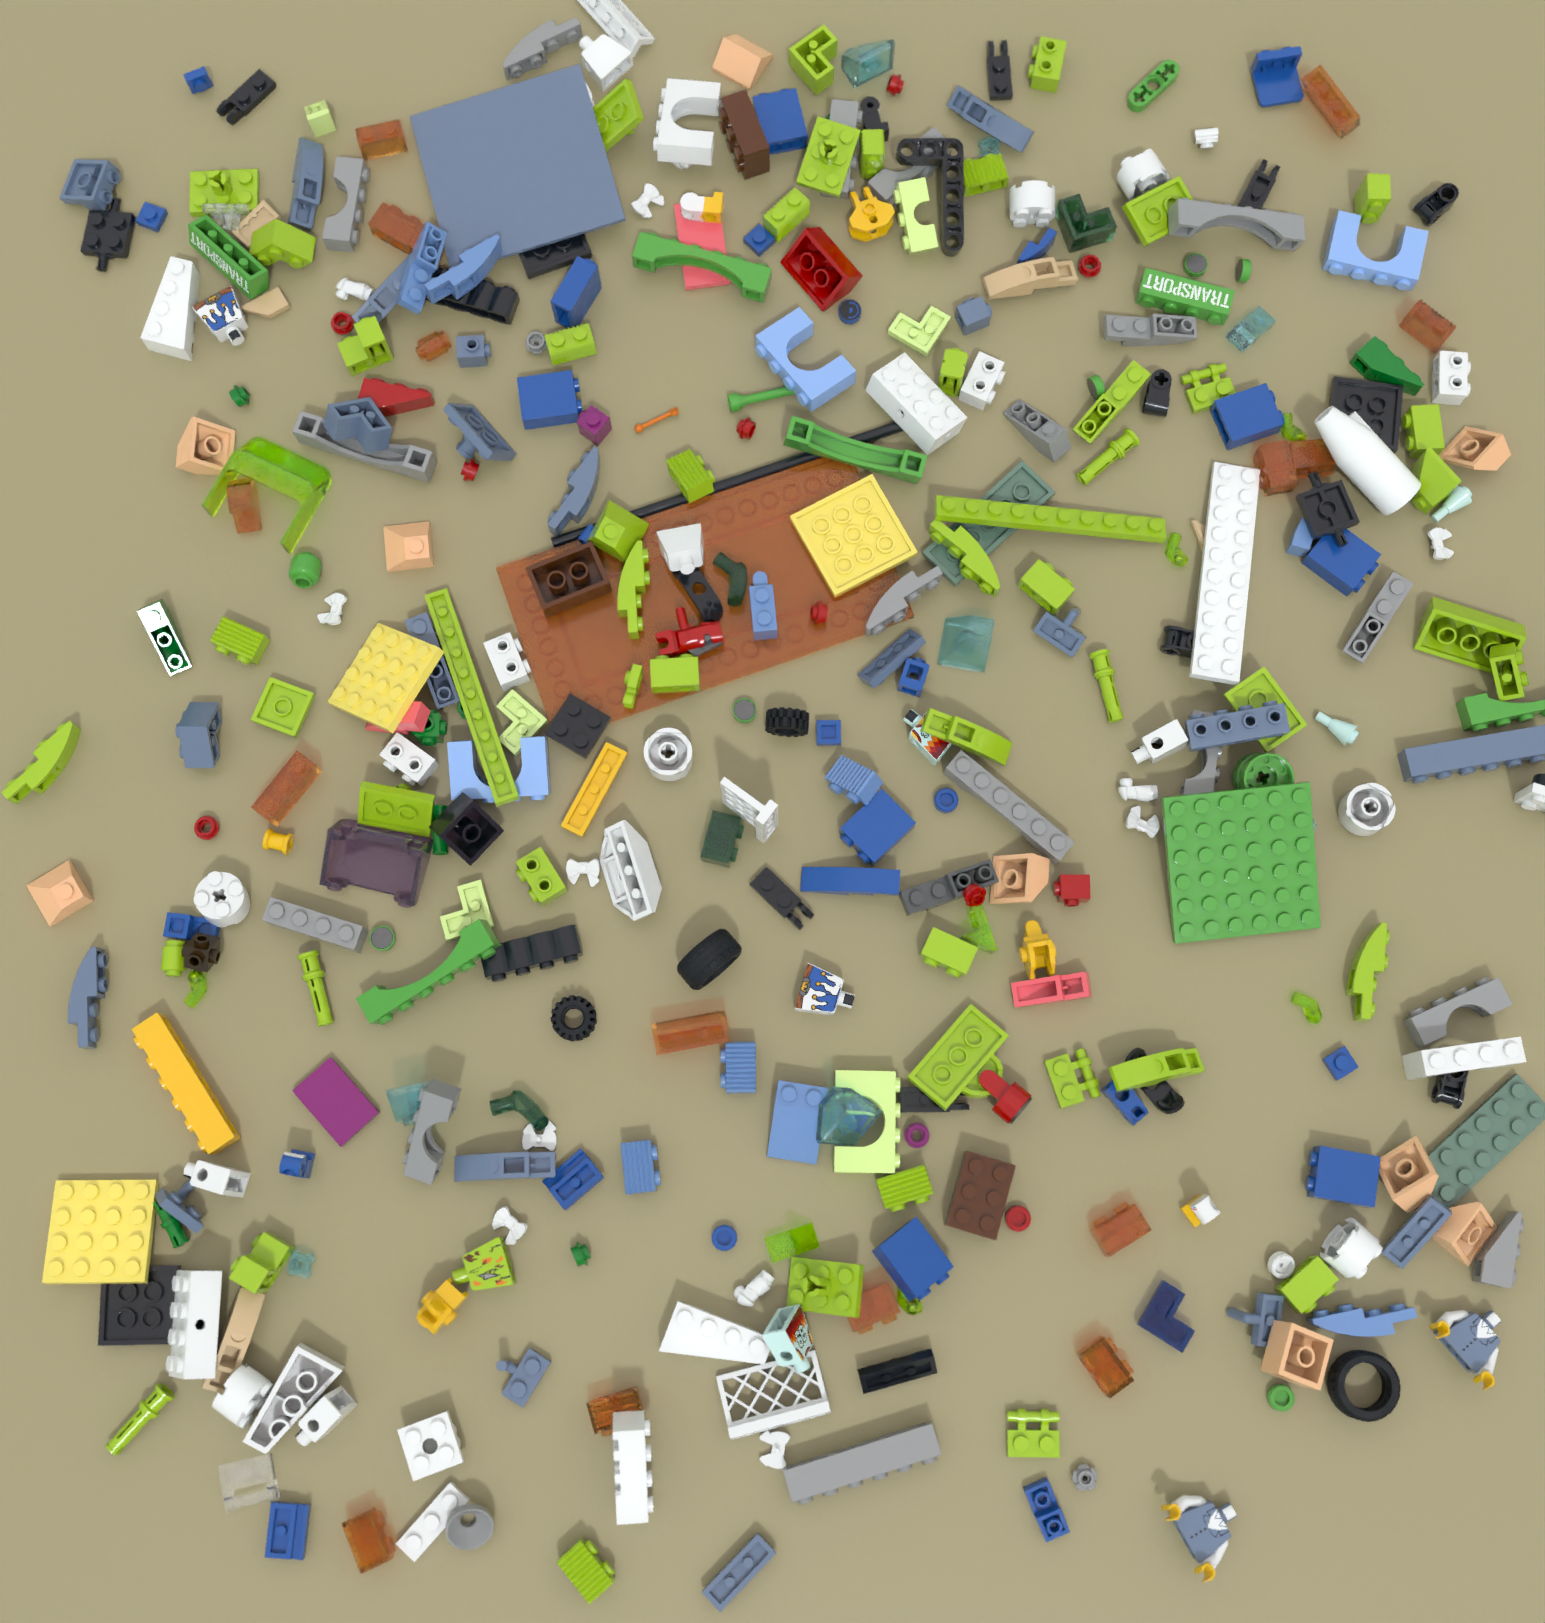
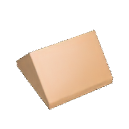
M737 34L723 37L712 70L750 91L773 58V54Z

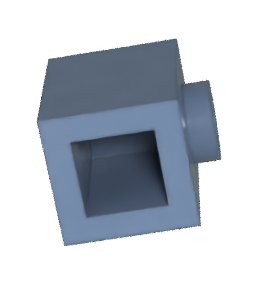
M982 296L975 299L969 298L961 305L956 306L954 317L965 336L989 326L992 310L990 305L984 302Z
M484 335L456 336V354L460 368L488 366L487 358L491 357L490 343H486Z

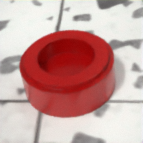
M1013 1206L1007 1210L1005 1223L1009 1229L1020 1232L1026 1230L1030 1225L1031 1216L1026 1208Z

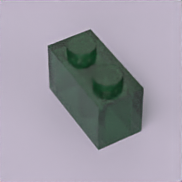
M712 811L700 856L701 861L727 868L730 867L731 862H736L739 848H735L737 839H742L745 825H741V817Z

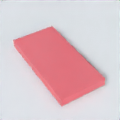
M673 204L678 240L681 243L698 245L708 251H720L727 256L722 221L721 223H711L685 219L681 214V205ZM682 266L686 290L731 285L728 279L712 271L693 266Z

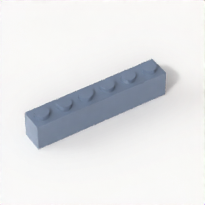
M1545 725L1406 748L1397 754L1404 782L1413 781V784L1428 781L1430 777L1442 780L1451 777L1453 773H1460V776L1473 774L1475 770L1482 768L1484 772L1498 769L1500 765H1506L1507 768L1522 765L1523 761L1530 760V764L1545 761Z

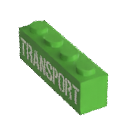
M207 214L188 224L189 244L250 300L269 289L268 270Z
M1145 268L1135 303L1141 304L1146 308H1158L1170 314L1177 313L1196 317V319L1208 321L1212 325H1224L1230 313L1235 290Z

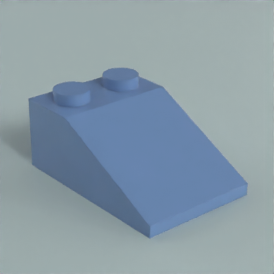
M778 1080L767 1157L817 1164L828 1088Z

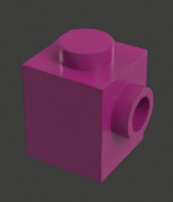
M592 405L587 411L583 410L577 419L579 433L597 446L600 445L612 430L610 418Z

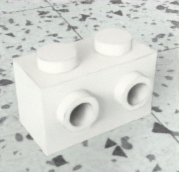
M979 351L960 390L958 400L984 411L986 404L991 405L996 395V391H994L996 384L1001 385L1006 372L1002 370L1005 362Z
M1439 351L1432 360V403L1460 405L1469 396L1470 383H1468V375L1471 363L1468 362V353Z
M509 632L484 642L503 691L530 681L528 673L531 672L527 659L522 660L519 652L523 650L518 638L513 639Z
M398 732L379 754L384 760L383 765L393 773L396 770L403 774L401 778L411 786H414L416 783L422 788L439 766L434 758Z

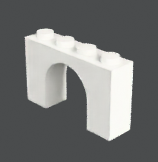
M667 78L666 88H662L661 102L664 103L659 104V118L661 120L656 122V134L658 137H654L653 151H657L658 161L712 166L714 132L684 129L678 126L675 121L691 114L719 116L721 83Z
M1521 1037L1421 1050L1402 1055L1406 1080L1474 1069L1484 1070L1526 1062Z

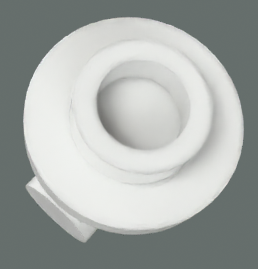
M1218 127L1195 130V144H1200V148L1214 147V142H1218Z

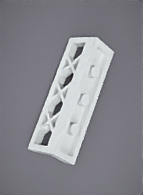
M578 0L611 39L632 52L633 58L641 45L653 44L655 41L652 34L621 0Z

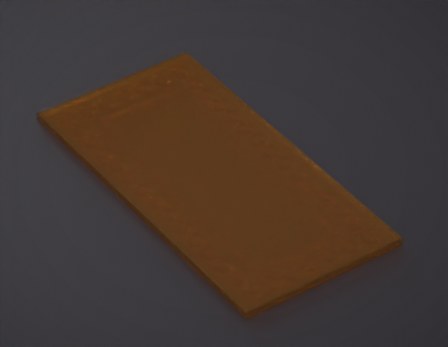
M822 457L698 499L694 502L642 518V520L649 523L641 540L643 547L648 548L649 562L645 563V571L650 573V585H646V593L641 594L642 608H638V617H643V631H639L640 639L630 640L628 618H619L617 610L619 582L625 563L595 546V549L610 582L612 592L549 618L545 617L525 567L582 545L578 540L497 567L496 570L549 723L552 722L570 693L611 717V723L865 635L866 624L875 606L882 596L900 580L896 568L894 567L834 598L790 521V515L861 480L857 468ZM701 523L704 539V562L698 568L722 604L723 615L719 622L725 644L698 656L700 691L653 694L651 689L650 659L660 656L659 650L668 646V643H658L655 634L670 629L672 631L680 630L675 609L680 607L685 608L688 624H691L692 627L698 626L703 622L697 607L678 579L672 575V571L669 570L660 552L656 531ZM758 571H762L767 575L768 584H773L777 621V638L754 640L749 586H753V575ZM694 584L692 591L696 595H702L705 593V588L701 584ZM817 601H822V604L828 606L827 619L825 623L814 625L813 619H810V609ZM906 602L908 604L906 617L898 623L914 618L913 611L908 602ZM891 622V623H889L888 625H886V627H889V626H892V625H895V624H898V623ZM637 664L643 667L644 674L638 695H636L634 707L630 709L623 707L624 704H622L627 690V684H624L627 670L631 671L632 665Z

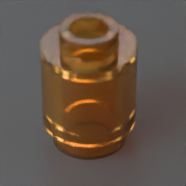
M435 331L417 341L418 347L415 350L421 360L425 359L427 362H430L447 353V349L451 348V344L443 331L439 333Z

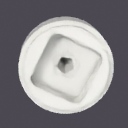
M1283 1251L1272 1254L1267 1264L1270 1273L1279 1279L1289 1277L1295 1268L1294 1259Z

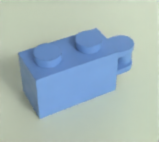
M758 571L753 575V586H749L754 640L777 638V621L773 584H768L767 575L762 571Z

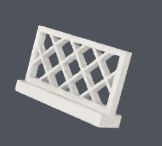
M724 777L720 782L723 805L756 828V839L764 844L778 826V804L770 799L764 806Z
M815 1350L809 1351L806 1356L807 1358L812 1357L814 1365L809 1377L803 1373H797L794 1366L789 1365L785 1367L790 1369L791 1372L784 1383L771 1376L775 1368L779 1366L776 1360L716 1376L731 1440L831 1413ZM771 1368V1370H770V1372H769L768 1374H767L766 1372L762 1371V1370ZM754 1372H759L766 1376L759 1390L746 1383ZM794 1372L807 1379L800 1393L787 1386ZM814 1373H816L818 1382L812 1379ZM746 1375L744 1380L738 1378L739 1376ZM734 1378L742 1383L734 1397L725 1392L723 1381ZM769 1379L782 1386L775 1400L762 1393ZM809 1382L820 1388L822 1398L810 1400L803 1396ZM744 1386L757 1393L750 1407L737 1399ZM785 1388L798 1396L793 1406L785 1407L778 1402ZM760 1395L773 1402L767 1413L761 1414L752 1409ZM726 1396L732 1399L729 1406ZM800 1398L807 1401L804 1403L797 1404ZM737 1402L748 1410L743 1419L732 1422L730 1410L734 1403ZM775 1405L781 1407V1409L772 1411ZM750 1412L756 1414V1416L748 1417Z

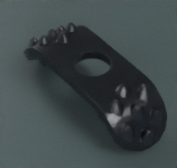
M695 567L694 571L690 574H683L680 570L672 571V575L678 579L697 607L702 621H719L723 615L722 604L699 568ZM694 584L703 585L705 593L696 595L692 591V586Z
M1139 1047L1135 1048L1128 1054L1125 1062L1146 1056L1145 1051ZM1167 1081L1158 1083L1157 1088L1154 1090L1149 1089L1147 1086L1140 1088L1155 1107L1165 1114L1178 1112L1184 1106L1183 1097L1175 1092Z

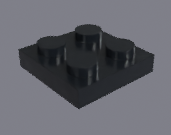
M570 693L546 729L545 735L586 759L610 723L611 717Z

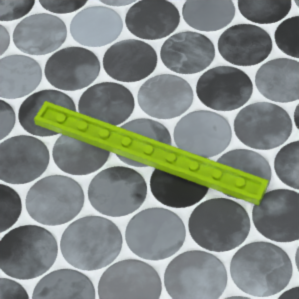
M936 495L934 499V517L938 521L1164 543L1167 539L1165 518Z
M445 588L426 594L424 596L496 807L519 800L515 783L448 590Z

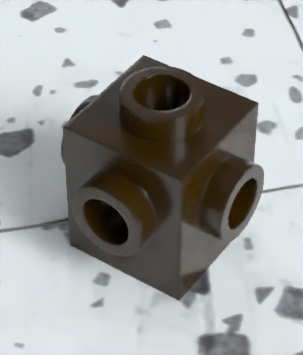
M196 932L189 942L183 945L181 955L184 957V967L197 972H208L214 964L219 962L221 955L220 937Z

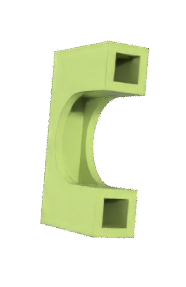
M835 1071V1097H860L871 1100L880 1108L883 1114L884 1128L879 1139L871 1145L864 1147L834 1146V1173L894 1174L895 1168H900V1153H895V1143H900V1128H895V1118H900V1103L896 1102V1092H900V1077H896V1071Z

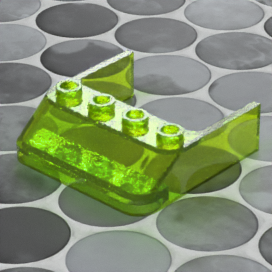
M255 437L231 454L202 506L210 516L214 517L239 474L298 501L300 508L280 541L285 551L291 554L329 489L332 477L325 467L264 438Z

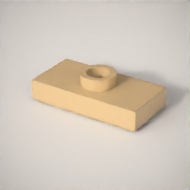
M262 200L231 232L250 249L252 232L274 219L279 220L280 216Z

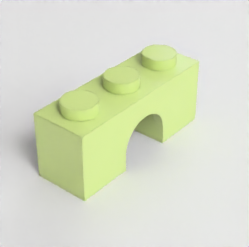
M925 177L899 182L895 186L896 190H893V198L895 204H899L900 213L897 214L899 226L903 227L905 236H902L904 250L908 251V255L935 250L938 248L934 224L921 225L914 218L915 207L927 204L930 201Z

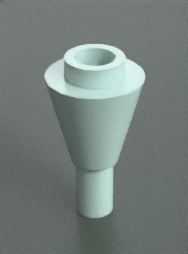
M1457 486L1444 501L1442 507L1431 515V518L1437 523L1447 514L1471 504V491L1465 486Z
M1319 712L1315 717V720L1328 727L1327 729L1344 746L1347 743L1352 745L1360 733L1356 731L1357 725L1332 719L1322 712Z

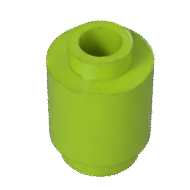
M165 941V946L162 947L161 971L166 972L165 976L180 977L181 972H186L187 968L184 967V957L181 955L183 945L186 943L185 941Z

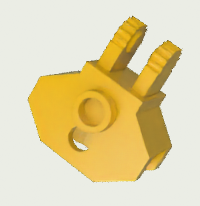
M868 186L863 188L864 201H859L855 191L850 192L849 196L854 208V212L849 218L848 227L851 238L868 242L887 235L894 224L893 216L895 211L892 204L877 200L876 196L873 197Z
M1034 920L1026 922L1023 946L1019 948L1020 959L1025 964L1026 974L1029 979H1035L1034 970L1044 967L1046 974L1053 976L1056 965L1055 944L1048 937V933L1042 934L1039 922Z
M448 1278L435 1292L431 1290L421 1300V1303L424 1305L416 1316L420 1325L430 1330L434 1335L444 1325L448 1326L457 1317L456 1311L469 1295L466 1291L461 1294L452 1285L454 1280Z

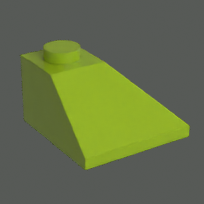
M1428 447L1411 467V472L1421 482L1420 489L1411 498L1413 505L1426 515L1443 502L1462 482L1431 447Z
M608 500L587 542L592 541L594 546L625 563L636 542L642 539L649 523Z

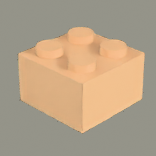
M1273 1320L1260 1370L1298 1386L1321 1391L1333 1339L1294 1323Z

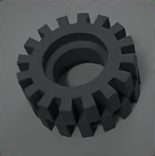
M780 707V709L772 708L766 711L765 731L767 733L786 737H798V735L804 736L808 734V712L789 707L788 709Z
M569 995V997H564L555 1004L556 1007L551 1012V1022L553 1029L560 1037L573 1042L576 1040L581 1041L583 1038L589 1037V1034L594 1031V1026L597 1024L596 1011L588 1000L581 996ZM578 1009L582 1012L583 1022L579 1027L570 1028L565 1024L564 1018L569 1010Z

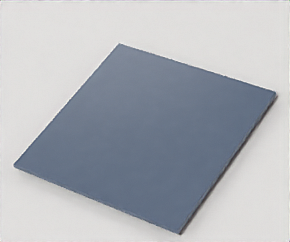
M580 64L409 116L440 229L447 232L444 247L450 268L460 264L458 255L462 254L466 249H471L480 244L484 239L496 234L500 236L502 247L499 260L626 221Z

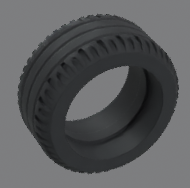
M718 929L697 944L678 963L677 972L690 988L700 990L724 972L740 956L742 948L726 929Z
M1352 1350L1342 1354L1331 1365L1327 1376L1328 1393L1333 1404L1346 1416L1365 1422L1378 1421L1389 1415L1398 1404L1401 1391L1399 1376L1393 1365L1383 1356L1365 1350ZM1360 1363H1368L1374 1366L1382 1380L1380 1397L1373 1405L1366 1408L1354 1406L1345 1392V1379L1348 1372Z

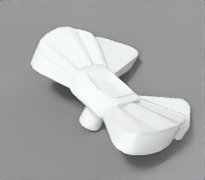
M646 183L643 193L638 200L631 203V207L636 213L642 215L643 218H651L652 214L648 204L653 202L663 206L664 198L662 195L659 196V191L655 186Z
M1439 527L1427 532L1432 540L1433 558L1436 560L1449 559L1454 554V551L1445 548L1443 540L1450 538L1452 534L1448 530Z
M334 593L324 599L325 602L331 605L330 612L317 615L322 624L338 625L341 623V610L343 604L347 601V597L340 593Z
M1140 806L1131 808L1126 818V827L1129 829L1136 828L1138 831L1146 832L1151 838L1155 837L1160 828L1157 816L1154 815L1148 821L1140 819Z
M594 858L589 862H577L574 859H569L566 865L568 879L572 884H575L580 874H587L590 886L594 887L600 880L598 878L600 873L599 860Z
M548 1121L544 1134H535L532 1125L528 1124L523 1130V1149L528 1151L533 1147H545L550 1151H554L557 1146V1137L554 1132L556 1127Z
M507 1206L499 1209L493 1218L492 1228L494 1230L504 1225L510 1230L505 1240L506 1245L517 1243V1240L527 1230V1224L518 1222L510 1214Z
M768 1430L765 1431L759 1438L771 1444L772 1451L770 1454L761 1456L760 1461L765 1466L775 1469L785 1468L787 1464L783 1456L785 1445L790 1440V1435L783 1431H774L772 1433Z

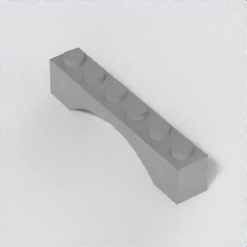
M1178 198L1168 209L1169 235L1191 238L1196 233L1207 228L1229 226L1244 229L1257 235L1273 249L1295 251L1305 241L1304 215L1294 214L1293 212H1275L1271 209L1260 210L1253 209L1250 206L1238 207L1231 204L1211 203L1210 201H1193L1188 198Z
M300 411L292 431L299 443L427 483L430 482L437 464L432 451L413 445L389 443L388 449L366 453L356 438L334 441L324 427L325 419L323 417Z
M962 750L945 768L944 775L1001 815L1028 840L1036 851L1045 858L1050 859L1053 865L1056 866L1075 843Z

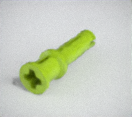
M1126 428L1123 431V435L1117 440L1109 442L1108 448L1076 474L1077 480L1083 486H1086L1114 461L1123 459L1125 453L1132 447L1140 445L1137 435L1131 429Z
M1103 649L1090 653L1089 659L1093 661L1095 669L1093 675L1099 681L1108 722L1114 723L1123 720L1124 717L1114 684L1113 676L1115 675V669L1111 667L1109 659L1110 650Z
M315 950L298 955L297 960L301 961L304 973L302 979L308 983L318 1027L334 1023V1020L332 1019L322 980L325 973L321 970L319 964V951Z
M158 1382L151 1395L139 1403V1409L106 1444L108 1451L118 1456L150 1419L157 1418L160 1415V1410L168 1401H173L175 1398L173 1391L165 1384Z

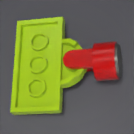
M972 1004L965 1009L907 1077L912 1084L944 1111L949 1108L961 1093L969 1098L976 1099L992 1095L998 1100L992 1111L1007 1124H1012L1032 1100V1095L1016 1081L1010 1086L1002 1079L1003 1067L1001 1061L994 1054L1009 1035Z

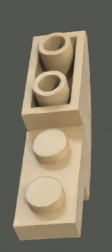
M1054 257L1016 264L983 278L989 299L1031 295L1034 289L1076 285L1078 281L1072 260L1056 262Z
M240 1286L217 1346L215 1378L204 1379L202 1383L203 1389L223 1394L226 1388L224 1386L225 1382L242 1364L260 1314L265 1293L254 1294Z

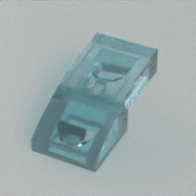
M1259 306L1227 334L1226 338L1243 352L1254 344L1259 336L1269 330L1276 320Z

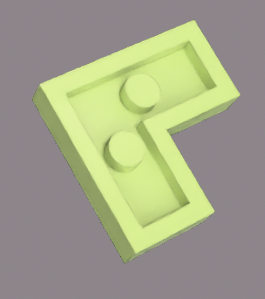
M933 306L929 308L920 323L900 312L888 329L887 334L927 357L949 324L951 317Z
M513 689L496 706L501 713L513 722L499 736V740L514 756L521 752L520 738L536 736L548 723V720Z
M481 879L457 886L463 910L440 916L447 941L460 938L459 931L478 919L487 920L491 928L495 927Z

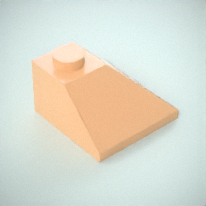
M193 416L177 446L175 468L194 474L231 475L236 431Z
M1465 426L1438 456L1445 463L1474 470L1497 471L1511 456L1503 434Z
M430 521L383 526L387 572L434 567Z
M1033 853L993 856V867L999 882L991 885L989 904L1032 902L1048 884L1050 859Z
M70 860L26 885L50 927L94 901Z
M1414 1136L1380 1158L1379 1174L1392 1200L1405 1212L1409 1213L1419 1207L1432 1194L1439 1176L1417 1136Z
M1478 1201L1450 1207L1452 1215L1432 1236L1439 1245L1467 1267H1469L1498 1228L1484 1206Z

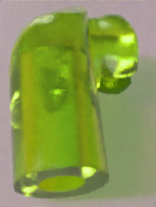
M1284 413V425L1281 428L1282 436L1295 444L1304 443L1307 438L1306 433L1293 425L1291 413Z
M1171 533L1165 555L1172 564L1184 567L1188 562V557L1179 548L1182 536L1177 533Z
M195 970L188 974L191 992L183 1000L192 1009L207 992L204 974Z
M1295 991L1291 1003L1303 1008L1309 1023L1313 1025L1318 1024L1322 1019V1012L1318 1002Z
M897 1286V1303L909 1315L920 1314L923 1309L921 1301L915 1299L908 1301Z

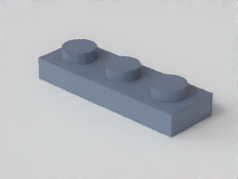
M908 629L858 674L861 682L873 689L882 684L885 678L894 670L900 668L907 658L915 654L926 643L922 635Z
M1430 1194L1386 1243L1381 1253L1403 1269L1452 1215V1210Z
M757 1532L702 1590V1593L721 1612L776 1554V1551Z

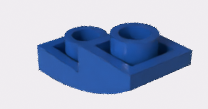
M1046 1477L1022 1487L1046 1542L1070 1532Z

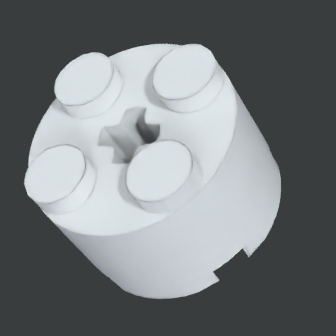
M1147 149L1133 158H1125L1120 164L1122 168L1119 170L1116 178L1129 201L1170 181L1168 172L1152 149Z
M1040 180L1024 181L1022 186L1016 188V185L1012 186L1009 190L1010 220L1013 221V226L1016 228L1025 227L1027 224H1036V227L1039 228L1049 226V221L1054 219L1056 215L1055 186L1048 187V182Z
M662 728L657 730L645 742L644 758L648 770L654 777L662 781H676L684 778L690 771L693 764V751L689 739L681 731L674 728ZM667 751L672 752L670 758L665 757V755H667Z
M1376 783L1361 784L1341 799L1338 807V821L1355 835L1370 836L1386 827L1395 815L1396 808L1391 798L1392 795L1382 785Z
M213 871L202 879L195 890L194 903L197 909L209 923L217 927H227L241 922L250 910V898L246 888L236 876L230 873Z
M1354 1218L1345 1219L1346 1225L1342 1227L1338 1224L1325 1238L1321 1246L1325 1251L1324 1253L1320 1252V1257L1345 1278L1354 1276L1359 1279L1366 1273V1266L1372 1258L1374 1259L1380 1255L1383 1247L1379 1244L1378 1238Z
M245 1364V1366L241 1365L225 1382L224 1386L226 1388L223 1391V1395L217 1394L212 1408L236 1426L244 1429L253 1418V1412L256 1409L261 1410L274 1384L248 1364Z

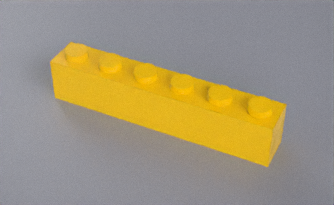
M157 1012L132 1028L135 1034L133 1037L134 1042L141 1050H145L148 1055L146 1061L153 1070L156 1069L161 1076L158 1079L161 1086L166 1091L169 1090L174 1097L171 1101L174 1107L179 1112L182 1110L185 1115L184 1123L187 1128L198 1136L197 1144L204 1153L217 1155L241 1138L167 1017Z

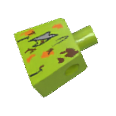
M497 1237L463 1255L465 1267L452 1271L455 1285L470 1282L472 1291L516 1284L503 1237Z

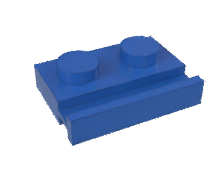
M580 1149L556 1169V1178H545L542 1182L566 1211L605 1177L586 1153Z
M271 1502L264 1558L305 1559L311 1504Z

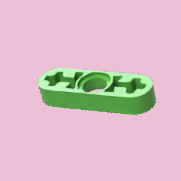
M1173 60L1163 61L1130 92L1127 100L1128 108L1133 112L1145 110L1176 81L1179 65ZM1169 70H1171L1172 73L1169 72L1167 75H1165L1163 80L1162 77L1164 75V72H1168ZM1155 82L1159 85V89L1151 90L1147 84ZM1144 93L1142 102H1141V101H1137V102L1134 101V99L1138 100V99L1142 96V94Z

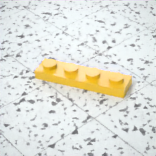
M608 742L605 743L565 816L561 828L581 838L584 837L628 756L626 751Z

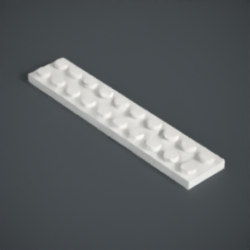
M1214 462L1212 465L1189 675L1192 678L1237 685L1240 681L1260 478L1259 469Z

